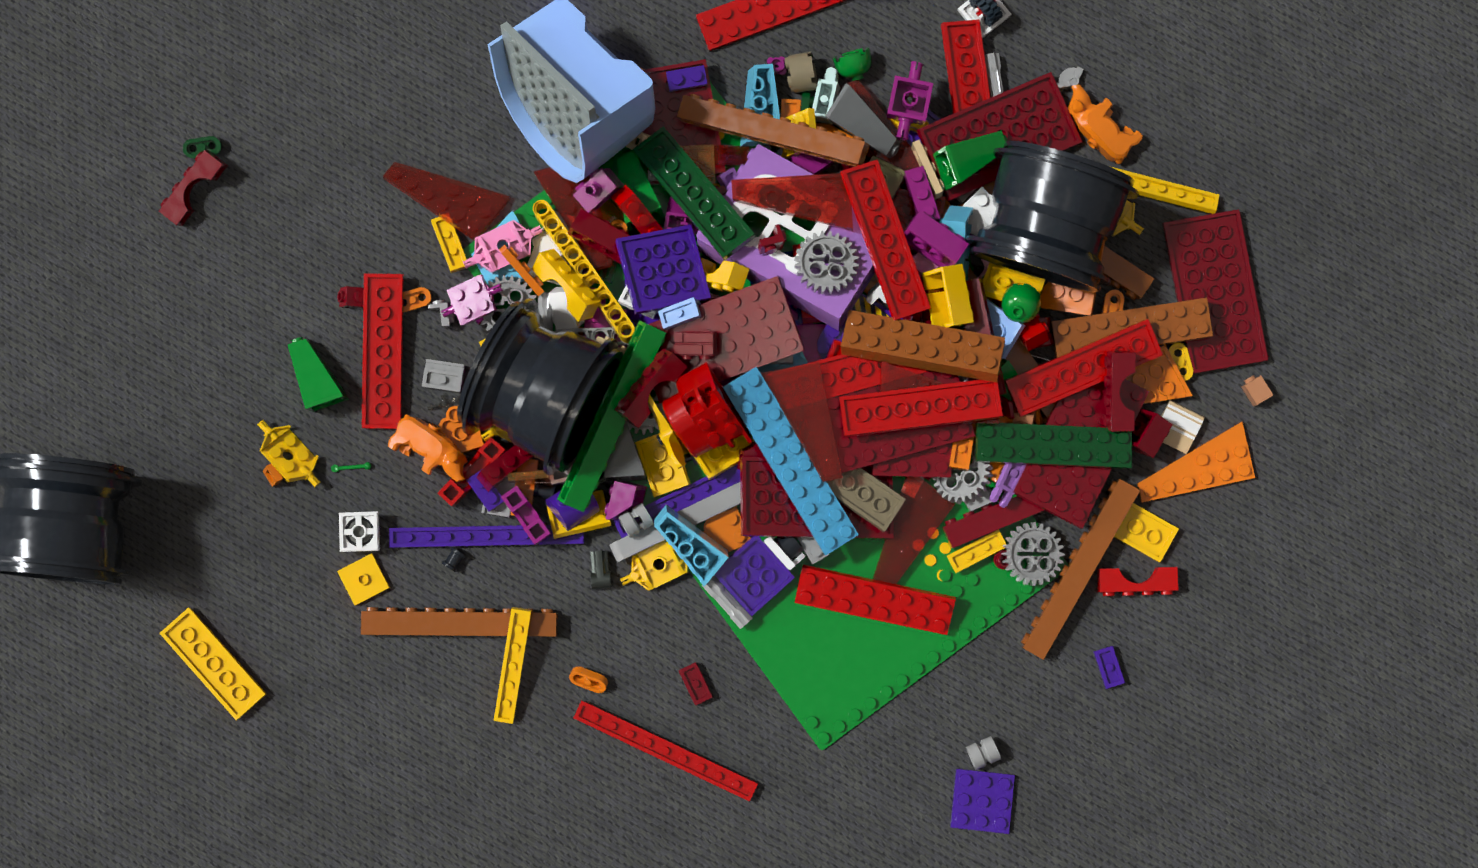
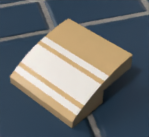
M1169 400L1161 416L1173 425L1163 443L1187 454L1205 417Z

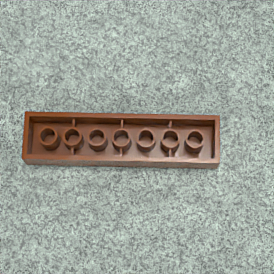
M1207 298L1052 321L1056 358L1145 319H1149L1159 346L1211 338L1213 332Z
M849 310L841 342V354L997 383L1005 347V337L904 319L894 321L892 317Z

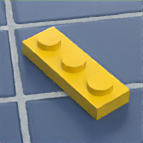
M449 213L431 219L450 272L454 273L465 269L463 261L467 259Z
M998 529L946 557L954 572L957 573L1004 549L1003 545H1006V542Z

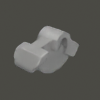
M1073 67L1064 70L1059 76L1058 83H1056L1060 92L1067 88L1072 89L1071 86L1078 85L1079 78L1084 69Z

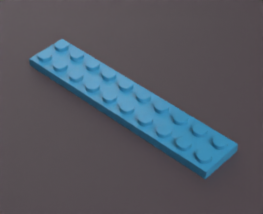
M754 367L723 386V390L823 554L826 556L858 536L859 534L758 368Z

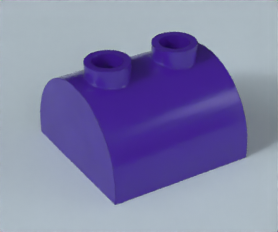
M561 491L546 499V505L567 531L600 511L593 494L591 495V502L584 512L557 500Z

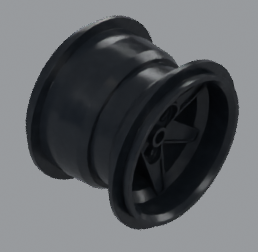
M1006 141L1003 148H995L993 155L1001 160L992 194L993 205L996 207L992 224L979 229L977 236L966 237L965 241L975 246L971 247L970 253L990 263L1078 290L1097 293L1100 292V285H1110L1111 280L1103 275L1105 268L1098 255L1103 240L1109 239L1115 232L1126 200L1136 199L1139 196L1138 190L1133 188L1134 179L1121 171L1099 162L1042 145L1021 141Z
M529 298L523 302L516 301L512 303L490 330L465 380L457 408V418L462 423L463 432L467 435H473L479 430L485 431L496 426L508 432V437L514 445L544 461V473L553 475L557 471L561 473L567 471L573 465L623 357V353L617 349V340L609 338L601 344L572 331L556 333L544 327L542 316L538 313L537 301Z
M1 453L0 485L5 490L3 506L0 508V574L68 582L121 585L122 579H119L118 576H131V571L121 569L124 529L121 521L117 520L119 502L130 495L131 487L142 486L141 480L133 478L135 470L120 465L84 459L37 454Z

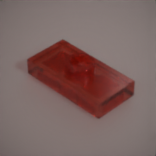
M714 145V165H745L748 160L749 147Z

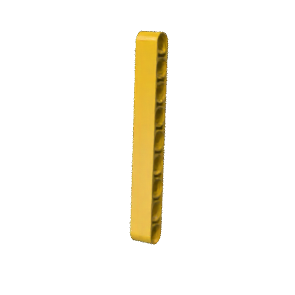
M545 200L536 201L533 205V212L537 221L567 264L600 301L610 299V302L606 305L600 302L598 308L620 340L624 343H629L635 331L633 323L575 240L567 234L568 230L549 203ZM541 209H547L544 214L538 213ZM551 224H558L556 228L549 229ZM563 238L568 239V241L565 244L559 243V241ZM571 254H579L575 259L569 258ZM582 269H589L588 273L580 274ZM595 283L600 285L597 289L590 288ZM614 314L621 315L618 320L611 319ZM626 329L632 330L629 335L622 334Z

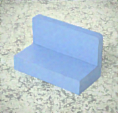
M693 297L658 310L663 329L668 330L700 318L701 313L698 305H701V302Z

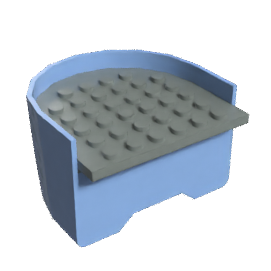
M554 0L515 27H512L506 21L500 25L502 35L488 44L494 77L500 95L512 119L528 143L546 164L565 179L575 183L583 180L629 144L654 120L655 99L652 79L633 61L618 59L587 30L586 17L568 0Z

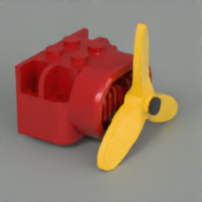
M707 362L678 378L676 381L678 393L662 402V407L668 421L658 409L651 395H649L648 406L654 415L661 433L657 435V439L661 446H666L672 462L678 469L685 466L684 455L688 451L693 457L697 458L725 444H728L732 449L735 447L733 440L741 435L745 437L748 443L752 442L748 429L723 390V385Z

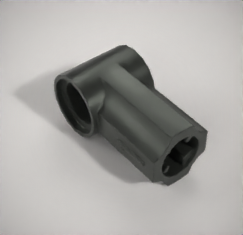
M607 550L591 552L592 590L612 588Z

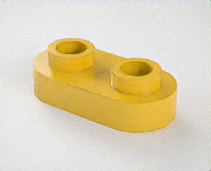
M1175 343L1169 348V352L1178 369H1186V374L1182 375V377L1187 381L1193 375L1189 353L1185 345ZM1177 349L1181 351V356L1179 357L1174 355V351Z

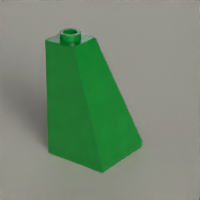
M1002 130L947 145L933 153L945 191L963 182L996 158L993 155L994 149L1003 148L1004 143L1007 141Z
M634 151L623 153L620 157L616 158L620 181L636 194L660 226L665 223L663 210ZM624 214V221L627 225L630 235L633 236L640 234L637 228Z
M303 337L293 339L292 343L288 344V349L305 409L313 412L349 400L347 394L308 339H303Z

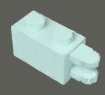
M830 67L826 69L824 79L818 80L812 107L815 110L816 122L833 124L825 115L840 92L838 84L839 75L836 69Z

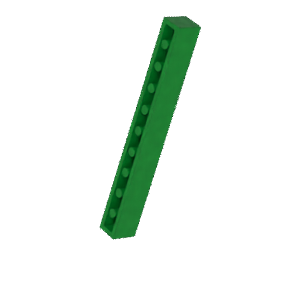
M639 320L557 498L563 504L582 512L589 506L591 495L598 487L599 478L607 467L608 458L614 452L615 443L624 430L626 420L614 409L617 407L618 402L629 392L632 384L641 377L644 369L653 362L659 348L665 341L666 332Z

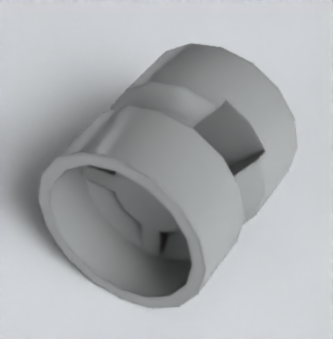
M642 503L633 507L632 512L626 511L618 516L620 523L630 538L640 533L641 528L645 530L654 525ZM639 517L640 521L637 523L634 518Z
M991 736L981 740L979 745L973 743L966 746L967 753L975 770L985 767L986 762L992 764L1001 760Z

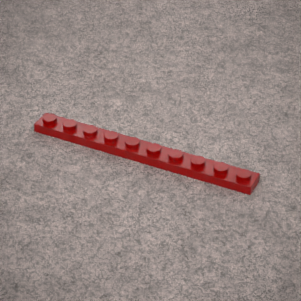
M581 700L573 717L584 724L749 802L758 783L583 700Z

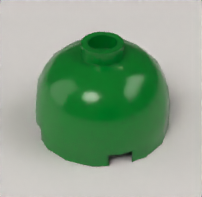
M869 47L865 49V52L861 48L843 53L842 56L844 57L839 59L837 56L832 58L837 72L845 78L852 77V81L864 78L863 74L869 71L872 64Z
M1018 283L1005 291L1001 307L1009 320L1027 323L1033 320L1040 311L1041 296L1033 286L1025 283L1024 285H1017Z

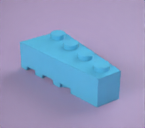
M773 64L754 65L748 70L744 108L752 109L756 114L762 115V112L773 115V118L780 120ZM742 137L740 141V147L757 146L758 144L767 145Z
M950 205L944 218L940 219L939 223L945 224L955 235L959 234L966 240V237L970 236L972 224H968V220L973 215V207ZM970 244L955 264H963L966 281H968L969 261H965V259L969 257Z
M665 505L654 519L655 528L669 545L674 548L678 556L683 559L692 573L697 576L705 587L729 558L728 550L668 505Z

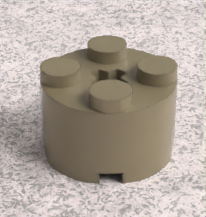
M812 51L789 55L785 58L786 69L791 74V76H787L791 92L801 93L817 89L818 81L815 63H812Z

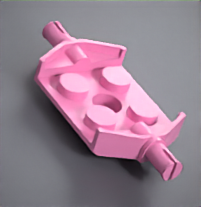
M512 220L476 237L474 255L463 261L466 269L479 264L491 274H494L495 271L510 265L497 248V244L500 241H506L508 249L512 247L519 255L517 259L520 260L526 256H531V239L543 233L540 225L529 230L515 220Z

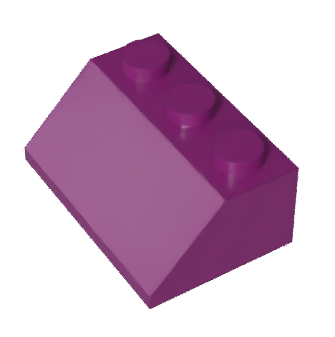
M921 210L904 230L908 245L938 267L955 265L969 245L961 235H955L949 230L948 226L938 223L931 214Z

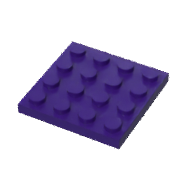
M692 225L616 239L615 242L635 315L660 310L693 297L700 302L710 300L711 295Z

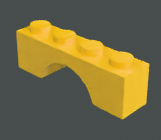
M554 248L539 252L532 267L536 275L543 282L553 279L563 287L567 297V310L578 322L592 318L601 302Z
M700 257L709 289L714 288L720 291L723 289L732 293L734 290L743 289L749 268L735 262L723 261L716 270L715 263Z

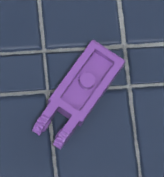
M1005 463L996 482V487L991 492L990 501L996 502L1002 491H1005L999 502V506L1005 508L1012 495L1015 494L1013 491L1027 464Z

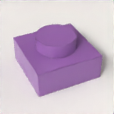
M732 167L716 176L720 186L724 185L727 190L732 179L735 180L738 174L735 168Z

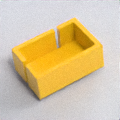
M963 264L944 266L922 273L925 290L944 288L942 292L926 294L931 307L929 313L932 325L954 328L974 322Z

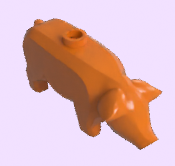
M1081 85L1071 86L1073 95L1067 108L1075 119L1081 133L1088 139V145L1093 149H1097L1107 160L1121 164L1130 148L1136 146L1142 140V134L1138 130L1133 132L1127 126L1124 127L1122 132L1120 131L1118 125L1110 118L1113 113L1110 108L1113 104L1107 98L1102 103L1094 105Z
M406 414L399 421L396 433L390 437L388 447L394 451H397L399 447V451L408 457L412 449L419 455L424 456V464L421 470L431 475L434 468L442 465L444 471L456 482L464 481L463 467L468 462L466 456L459 452L448 437L439 432L440 428L433 423L428 424L420 418L411 417Z

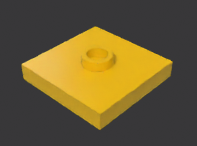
M373 553L337 571L355 606L390 588Z

